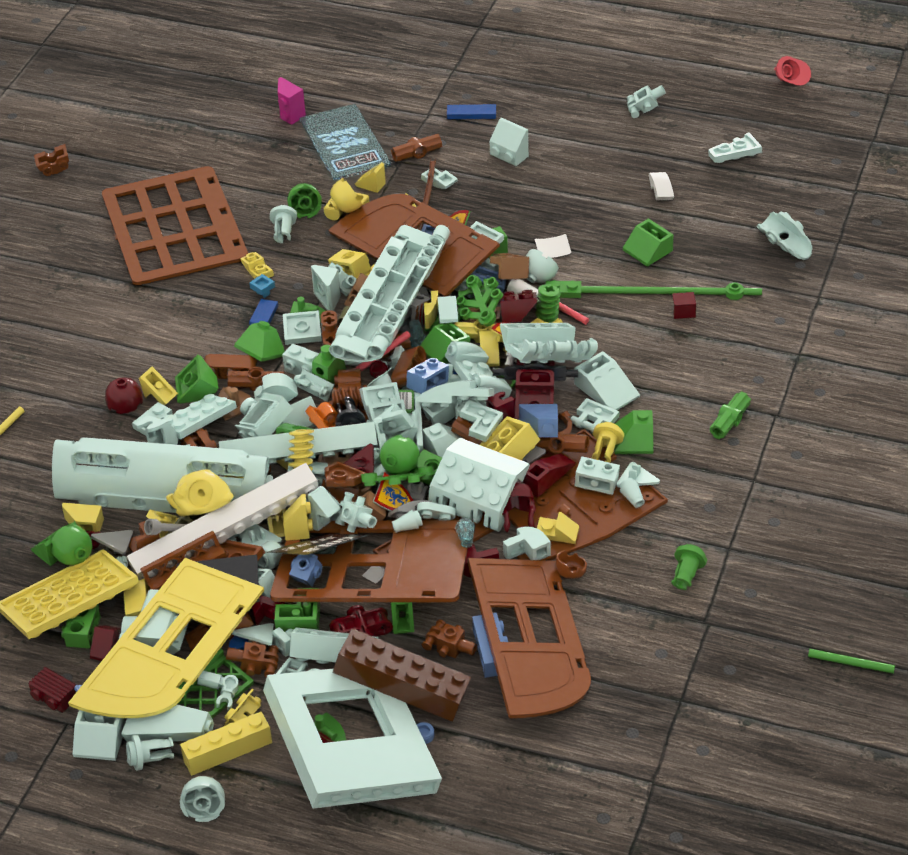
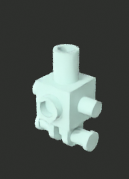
M647 85L634 92V96L629 95L627 97V106L631 117L637 118L640 110L646 113L657 107L656 99L666 94L663 86L660 85L651 90Z
M345 492L344 500L340 502L342 508L337 512L339 515L335 523L345 526L344 522L348 523L347 531L355 533L356 527L373 528L377 523V519L371 515L373 509L364 505L366 498L358 496L356 502H352L354 494Z

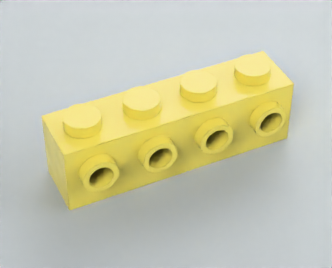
M259 712L234 723H229L214 731H209L194 739H189L181 743L180 746L183 761L192 776L272 743V737L268 722L263 713Z

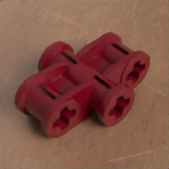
M361 605L350 607L347 610V616L336 618L329 624L332 632L350 633L353 628L374 637L386 635L393 629L391 621L387 618L388 612L385 608L379 607L365 611Z

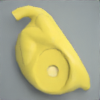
M206 469L182 476L174 494L167 495L166 499L176 509V513L179 516H195L206 514L225 506L234 496L225 481L212 471Z

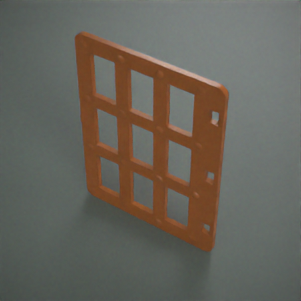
M210 166L111 187L102 191V197L115 232V239L118 240L134 285L147 284L241 262L240 258L248 254L215 171ZM195 180L202 198L182 202L176 184ZM165 187L172 205L153 209L146 191ZM136 193L142 211L122 215L116 197ZM206 207L212 226L193 230L186 211ZM226 210L227 214L222 215L221 212ZM176 214L182 232L163 237L156 218ZM146 221L152 239L132 243L126 225ZM217 235L224 254L204 258L197 239ZM187 242L193 261L173 265L167 246ZM239 242L240 245L234 246L233 243ZM156 249L163 268L142 272L136 253Z

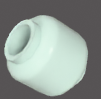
M267 541L261 545L265 554L258 560V566L262 569L272 570L279 565L282 553L267 552L281 548V546L275 541Z

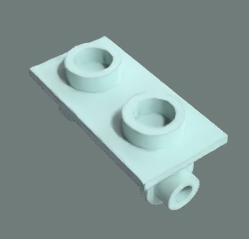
M302 369L300 375L294 377L297 387L328 402L334 387L333 383Z

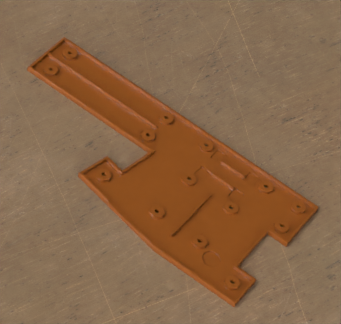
M583 429L576 433V435H588V452L557 453L576 462V465L539 497L533 495L536 507L533 517L535 528L538 526L540 517L557 520L558 508L562 504H566L572 514L570 519L579 525L576 543L571 544L550 540L551 556L541 560L551 561L556 559L557 553L563 550L569 554L605 540L666 504L668 499L652 485H642L639 488L645 503L641 507L635 508L620 492V487H617V485L613 495L576 487L575 475L581 457L592 459L597 442L589 432ZM606 447L602 448L600 461L605 462ZM546 451V454L537 460L554 456L557 454L551 451ZM614 453L611 456V462L617 459ZM516 507L508 511L509 520L516 529L529 527V512L519 510ZM485 512L482 513V518L478 524L473 522V520L469 521L457 515L453 519L466 520L471 523L469 542H475L494 531L490 527L484 526ZM392 539L373 549V553H389ZM526 553L516 556L518 560H530Z

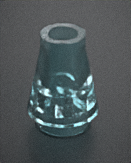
M413 320L409 323V333L411 335L409 339L411 346L414 348L420 346L426 336L420 321Z
M462 518L457 522L455 530L461 545L469 548L473 545L475 524L468 518Z

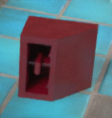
M523 290L519 294H514L513 291L504 292L500 300L502 322H521L537 303L536 292H533V290Z

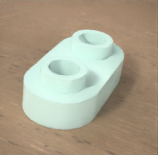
M420 502L417 504V510L421 518L453 520L455 518L456 509L452 506L433 502Z

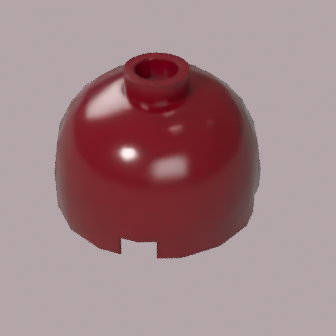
M127 377L113 380L105 391L106 405L109 410H116V413L119 414L135 411L140 402L141 404L143 403V393L139 384Z

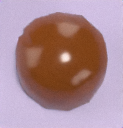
M563 550L557 553L556 569L560 576L576 579L586 573L587 562L584 558L578 556L577 553L570 556Z

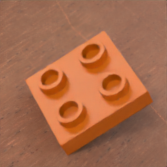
M323 402L317 408L309 405L305 412L310 417V422L316 425L318 429L335 427V418L338 412L331 403Z

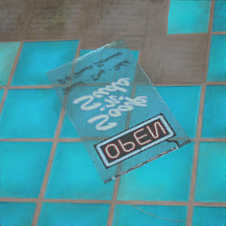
M356 104L300 118V122L334 181L366 173L381 162H383L384 167L391 166L390 160Z

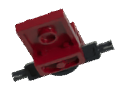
M517 359V365L493 368V376H504L505 380H516L515 419L519 420V404H554V381H565L566 377L578 378V369L566 370V366H555L554 360H548V363L537 361L521 363Z

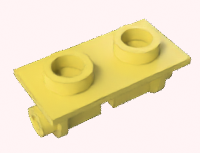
M253 689L247 695L245 693L241 695L236 702L238 706L235 710L231 708L224 717L226 719L224 726L246 718L247 716L244 713L254 715L261 707V699L251 695Z

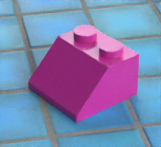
M282 77L278 78L280 118L292 125L306 116L303 89Z

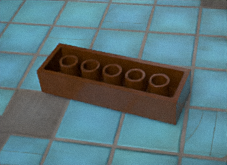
M353 628L338 654L332 672L452 722L471 679L468 675Z

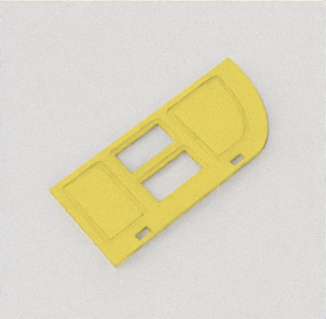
M184 558L68 702L69 706L88 713L114 718H143L170 710L181 701L188 688L194 684L242 621L246 612L252 608L264 592V587ZM159 607L179 614L154 647L134 640ZM239 608H243L239 614H235ZM191 619L211 626L186 660L166 653L167 649ZM182 682H186L182 689H179Z

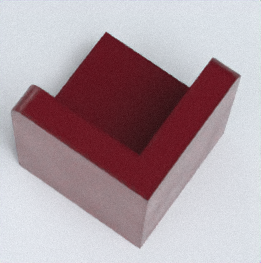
M694 292L673 293L674 319L696 318Z

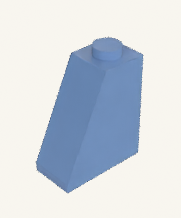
M519 404V420L529 423L538 437H558L557 404Z

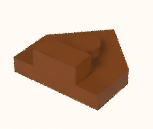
M337 461L324 468L326 487H354L362 483L361 474L366 472Z

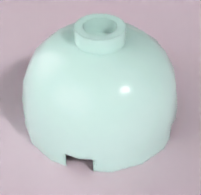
M531 249L526 254L529 257L527 280L531 283H546V281H550L556 275L559 267L551 257L548 256L546 259L542 256L543 252L536 249Z
M198 776L184 785L180 796V808L185 816L188 818L191 816L198 822H209L220 815V812L225 807V794L218 781L212 777Z

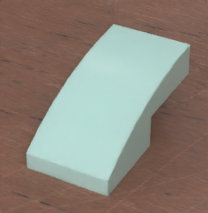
M435 168L434 187L447 189L458 181L448 171L440 172ZM429 169L421 174V179L426 183Z

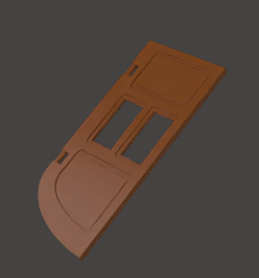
M391 194L372 200L346 215L328 230L330 234L378 260L390 238L396 235L402 225L416 229L424 222L433 228H436L438 225L448 227L450 236L443 246L440 257L429 277L422 284V286L431 291L438 290V295L442 297L449 296L500 247L497 241L476 232L474 229L423 202H419L407 194Z
M468 558V567L508 717L528 718L543 716L565 710L578 703L588 692L591 676L585 662L584 652L566 593L562 587V580L556 569V561ZM553 585H557L558 590H555ZM491 607L514 608L523 642H500ZM527 608L549 609L559 643L536 642ZM577 662H580L582 668H578Z

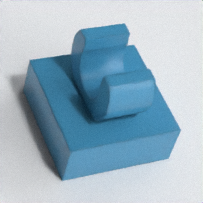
M263 274L249 282L250 288L257 294L263 295V298L268 297L270 290L275 287V281Z

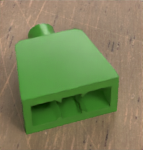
M323 345L321 352L312 362V374L335 385L334 375H338V370L346 369L345 361L330 354V345Z
M390 602L394 634L414 632L412 602ZM400 611L406 612V616L403 617V618H400V617H399V612H400Z

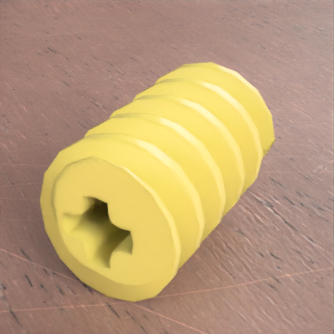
M298 429L289 432V435L295 437L289 440L290 443L294 444L293 447L289 448L294 454L289 455L288 458L293 459L294 462L288 463V466L295 469L304 463H307L308 466L313 463V459L309 458L313 456V451L308 449H312L314 446L309 442L314 440V436L310 435L314 430Z

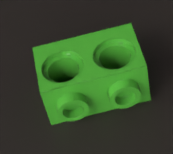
M98 604L92 609L79 613L77 617L67 620L66 626L62 627L61 632L62 638L65 639L66 647L91 649L94 628L98 626L101 618Z

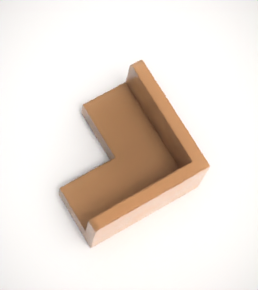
M493 253V256H490V263L499 265V279L528 278L529 257L510 253Z

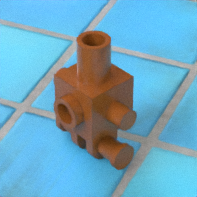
M438 619L436 625L430 628L425 636L426 640L422 643V647L425 650H431L433 644L437 645V652L442 657L448 655L457 658L460 651L473 656L477 649L476 643L465 640V630L460 625L454 627L446 624L441 619Z
M256 641L245 642L244 650L228 647L226 660L241 662L240 669L249 676L254 674L260 675L262 669L266 670L264 676L267 678V675L275 674L274 670L277 669V662L279 660L277 655L279 648L271 645L268 648L269 652L265 651L266 645H261Z

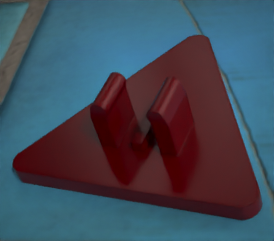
M368 444L343 464L366 473H374V445Z

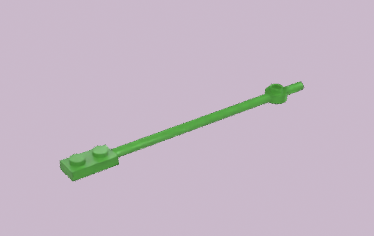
M556 280L546 281L545 285H553L559 288L561 292L560 298H581V293L673 294L694 292V295H726L731 300L741 299L743 295H762V288H744L736 282L728 284L726 288L581 286V281Z

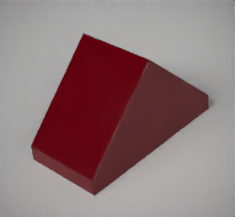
M108 625L96 626L94 628L90 659L102 661L119 640L121 628Z

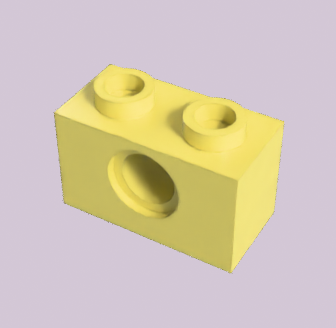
M342 249L328 259L329 264L333 262L335 265H340L345 273L354 276L356 279L360 273L364 274L371 269L366 253Z

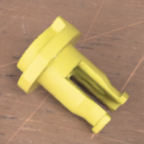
M604 422L594 427L593 436L597 442L592 459L599 460L602 448L606 447L605 462L610 463L615 445L623 442L624 432L618 425Z

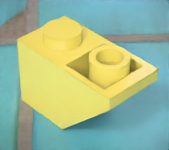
M301 494L284 512L283 525L286 541L310 539V531H313V520L308 518V514H311L310 501L306 502V494Z
M75 503L62 504L64 518L69 524L75 521L78 526L86 531L100 532L104 521L101 506Z

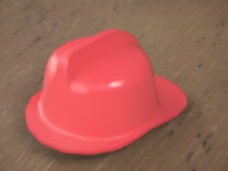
M790 56L781 57L774 68L778 79L794 85H805L811 78V70L807 63Z

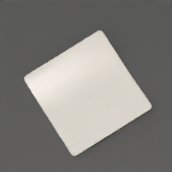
M566 234L546 239H535L537 250L543 252L542 256L545 258L548 256L551 258L560 257L571 253Z

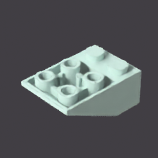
M603 351L574 368V370L578 369V378L574 377V384L597 403L619 410L640 397V394L617 362Z

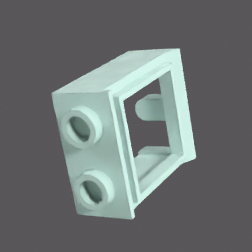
M263 393L262 398L257 401L239 422L240 424L235 425V427L239 430L238 434L242 438L272 435L290 414L293 407L281 395Z

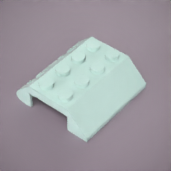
M500 323L505 350L512 354V357L519 359L521 363H531V361L548 363V360H554L558 363H564L565 360L582 362V360H589L598 349V343L593 338H590L587 342L580 341L577 344L574 341L576 328L569 323Z
M459 438L446 449L430 484L428 500H431L433 503L447 505L449 498V506L456 509L455 515L469 521L473 520L477 524L482 518V513L485 512L484 526L499 532L504 524L502 513L517 481L523 482L530 464Z

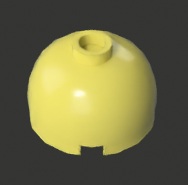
M344 178L337 181L331 188L330 196L332 200L330 203L335 210L339 208L342 212L351 213L362 206L361 201L356 199V193L348 182L344 181Z

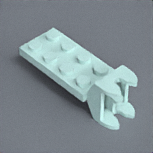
M208 394L200 401L191 403L189 407L176 411V414L170 417L159 419L146 416L136 423V428L145 429L148 443L177 445L178 439L190 435L237 408L236 401Z

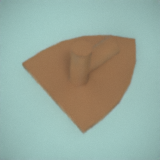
M223 387L218 397H225L236 401L237 405L236 409L223 415V419L226 421L242 414L240 412L241 404L251 396L238 390L236 387Z

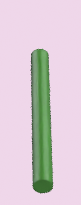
M809 649L808 657L894 674L895 665Z

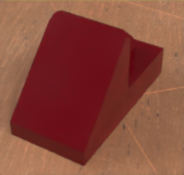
M261 595L259 602H256L250 609L255 625H259L265 616L274 620L276 604H285V602H274L271 598Z

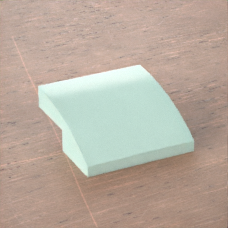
M397 382L359 389L362 403L370 422H373L374 418L378 417L393 404H397L401 410L405 409L404 400H400Z

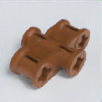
M327 310L322 312L320 316L323 345L331 346L338 330L336 312Z

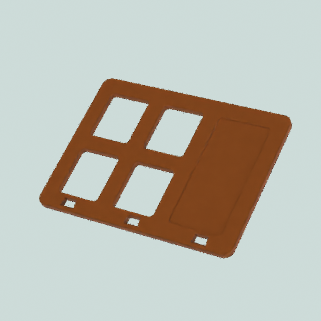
M331 520L329 524L319 531L313 529L310 533L351 535L358 533H393L389 553L351 554L355 541L353 540L337 545L336 551L333 554H315L318 556L322 566L331 567L327 585L323 589H288L291 579L289 575L292 569L291 563L298 555L282 554L270 592L271 600L274 602H455L460 596L471 523L466 520H422L423 525L419 526V529L395 533L392 526V521L394 520H377L373 528L356 527L355 533L347 531L348 523L344 522L345 526L335 523L336 520ZM302 539L286 541L285 546L300 542ZM384 566L385 572L381 588L343 589L348 567Z

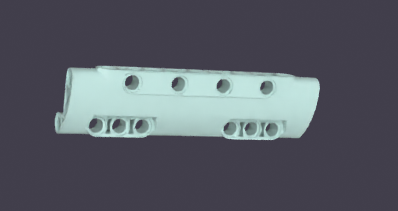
M407 225L400 226L396 235L392 236L338 327L335 339L329 348L332 356L350 362H369L383 357L386 349L392 344L402 326L405 315L422 284L429 277L438 261L441 250L450 236L448 227L438 225L433 234L430 235Z
M81 438L76 442L55 440L52 456L53 492L56 499L78 500L80 504L176 513V509L169 504L166 496L171 493L174 494L182 476L194 471L208 469L216 475L243 477L218 476L229 486L234 496L231 500L233 501L266 484L269 471V457L250 455L249 457L245 451L236 449L98 438ZM76 463H78V464H90V465L115 466V467H127V469H122V468H110V467H98V466L76 465Z

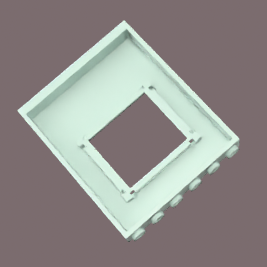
M333 669L267 675L263 689L313 809L437 793L442 777L405 702L332 673ZM367 698L384 736L323 743L306 704Z

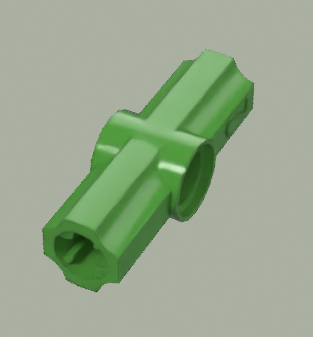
M742 391L736 393L728 405H722L717 419L710 426V433H712L714 438H724L733 426L739 425L744 411L751 404V398L748 397L747 393Z

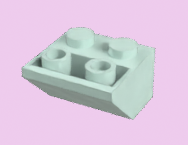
M79 710L74 727L73 757L116 761L123 738L121 733L125 725V719L101 716Z

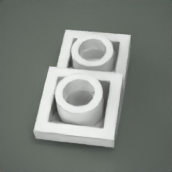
M666 172L649 173L651 189H654L656 200H673L674 193Z

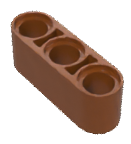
M422 346L402 352L391 375L392 383L397 382L398 388L407 386L406 376L408 370L426 361V352Z
M208 354L204 358L205 362L216 374L217 379H228V371H248L250 368L257 366V360L250 355Z

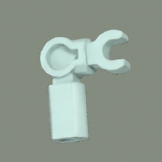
M203 670L198 677L197 684L214 689L221 688V695L216 700V707L219 708L222 702H227V710L229 711L233 706L232 698H234L235 693L238 691V678L234 675L222 677L220 674Z

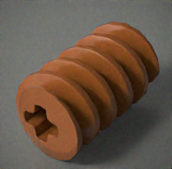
M356 385L354 391L351 386H348L347 392L341 387L339 393L336 388H333V407L335 408L337 403H340L341 408L343 405L346 408L344 397H351L355 401L356 408L360 404L361 408L364 409L359 386Z

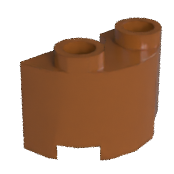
M65 144L55 147L52 153L44 151L34 155L36 167L45 176L58 174L68 168L69 158Z

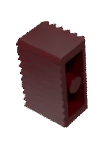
M47 667L38 672L28 683L30 695L36 701L41 700L50 709H57L61 713L69 707L68 702L76 694L74 690L75 683Z

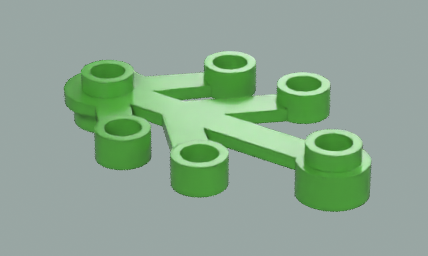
M476 275L467 277L466 285L473 291L476 301L466 300L464 296L456 298L457 306L462 308L460 316L464 320L476 319L484 326H491L495 323L496 314L494 310L499 300L503 297L501 290L496 288L499 283L495 277L487 279L486 285L488 287L484 295H482L480 290L482 281ZM490 297H492L493 299L487 308V303ZM469 308H477L481 312H471Z
M433 466L419 467L418 472L382 477V475L377 476V473L361 474V479L364 482V486H374L376 481L380 483L381 480H389V485L401 484V481L408 480V483L420 482V477L421 480L432 479V475H435L436 471H434Z

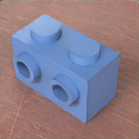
M429 358L423 363L416 365L407 371V388L422 394L431 388L447 383L449 365L438 361L436 358Z

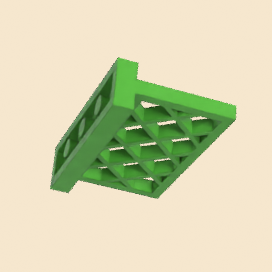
M221 648L204 669V671L212 673L215 671L216 674H220L222 677L234 675L245 681L242 686H238V691L235 693L232 701L254 684L252 678L233 662L226 660L224 651ZM222 664H225L230 669V673H217V669ZM197 678L194 684L185 692L184 699H181L178 704H184V706L186 704H199V710H202V704H215V708L209 712L213 719L228 706V703L222 702L220 707L217 708V691H221V688L214 689L202 685L197 686ZM182 682L179 689H182L186 682ZM190 691H199V699H186ZM202 691H215V699H202Z

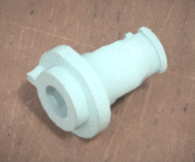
M280 205L270 211V221L274 224L275 231L274 240L278 243H283L284 235L287 236L288 240H291V228L297 219V212L292 207Z
M133 735L131 741L126 743L127 763L130 766H134L135 770L138 771L143 769V763L160 761L169 757L173 759L174 753H172L171 749L150 752L153 749L173 747L172 738L140 741L138 735Z

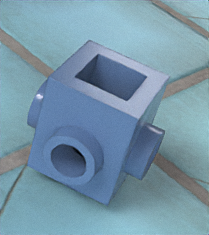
M313 553L298 555L291 563L292 569L289 575L295 581L313 587L316 578H319L322 573V564L318 560V556Z

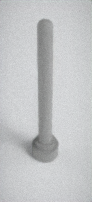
M147 519L144 524V531L147 535H157L161 531L174 532L187 524L161 523L157 519Z

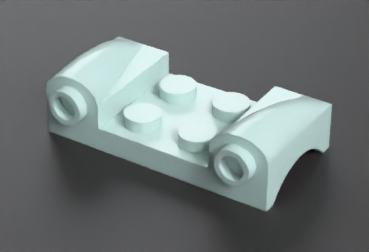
M452 341L448 345L445 357L450 364H453V369L461 380H476V387L494 388V394L505 392V396L501 397L502 400L510 396L512 388L505 379L493 376V372L486 364L489 357L482 347L461 341Z

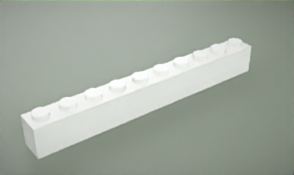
M304 463L229 502L225 506L127 556L130 566L137 575L138 580L144 579L140 568L211 531H214L218 542L223 543L235 534H240L245 529L257 525L264 519L276 515L281 510L291 506L301 494H306V497H308L309 493L319 487L318 481L307 463ZM213 540L206 541L203 548L207 549L213 546ZM196 550L187 551L185 557H192ZM172 559L168 561L166 567L171 568L175 566L177 560ZM153 569L147 572L149 578L156 576L159 570Z

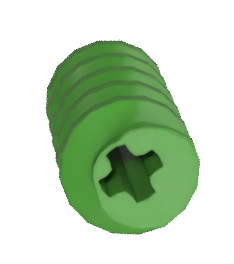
M547 284L539 286L535 313L537 318L548 323H552L558 318L561 296L559 288Z

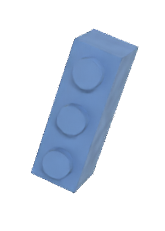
M497 612L493 613L500 642H508L507 636L502 634L504 633L503 621H499ZM482 615L472 616L473 634L485 678L497 676Z

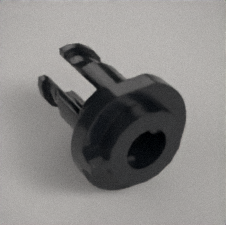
M344 397L346 409L341 408V404L337 403L338 415L335 418V427L366 423L364 414L357 410L353 398Z

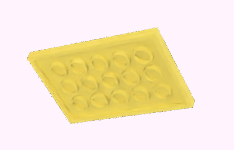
M103 549L89 556L84 562L69 566L1 600L0 613L28 639L36 638L42 632L50 628H56L60 623L77 617L79 613L92 609L105 600L114 598L116 594L130 590L139 583L137 575Z

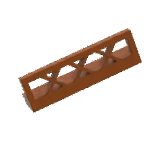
M214 531L140 568L149 589L159 590L176 570V564L181 563L186 558L185 554L189 550H196L192 557L187 558L192 561L227 558ZM213 540V546L207 549L203 548L206 541ZM172 559L177 560L175 566L171 568L166 567L168 561ZM153 569L159 570L156 576L149 578L147 572Z

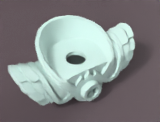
M773 211L762 224L757 225V228L762 233H765V236L772 244L779 245L784 251L802 260H807L811 256V241L805 235L803 225L799 221H794L787 212H779L777 214ZM783 233L789 235L785 240H781L779 237Z

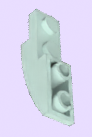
M476 380L455 381L425 391L415 398V402H421V406H433V403H440L441 407H451V403L457 402L458 399L468 400L470 396H476V400H488V397L494 396V388L476 387Z

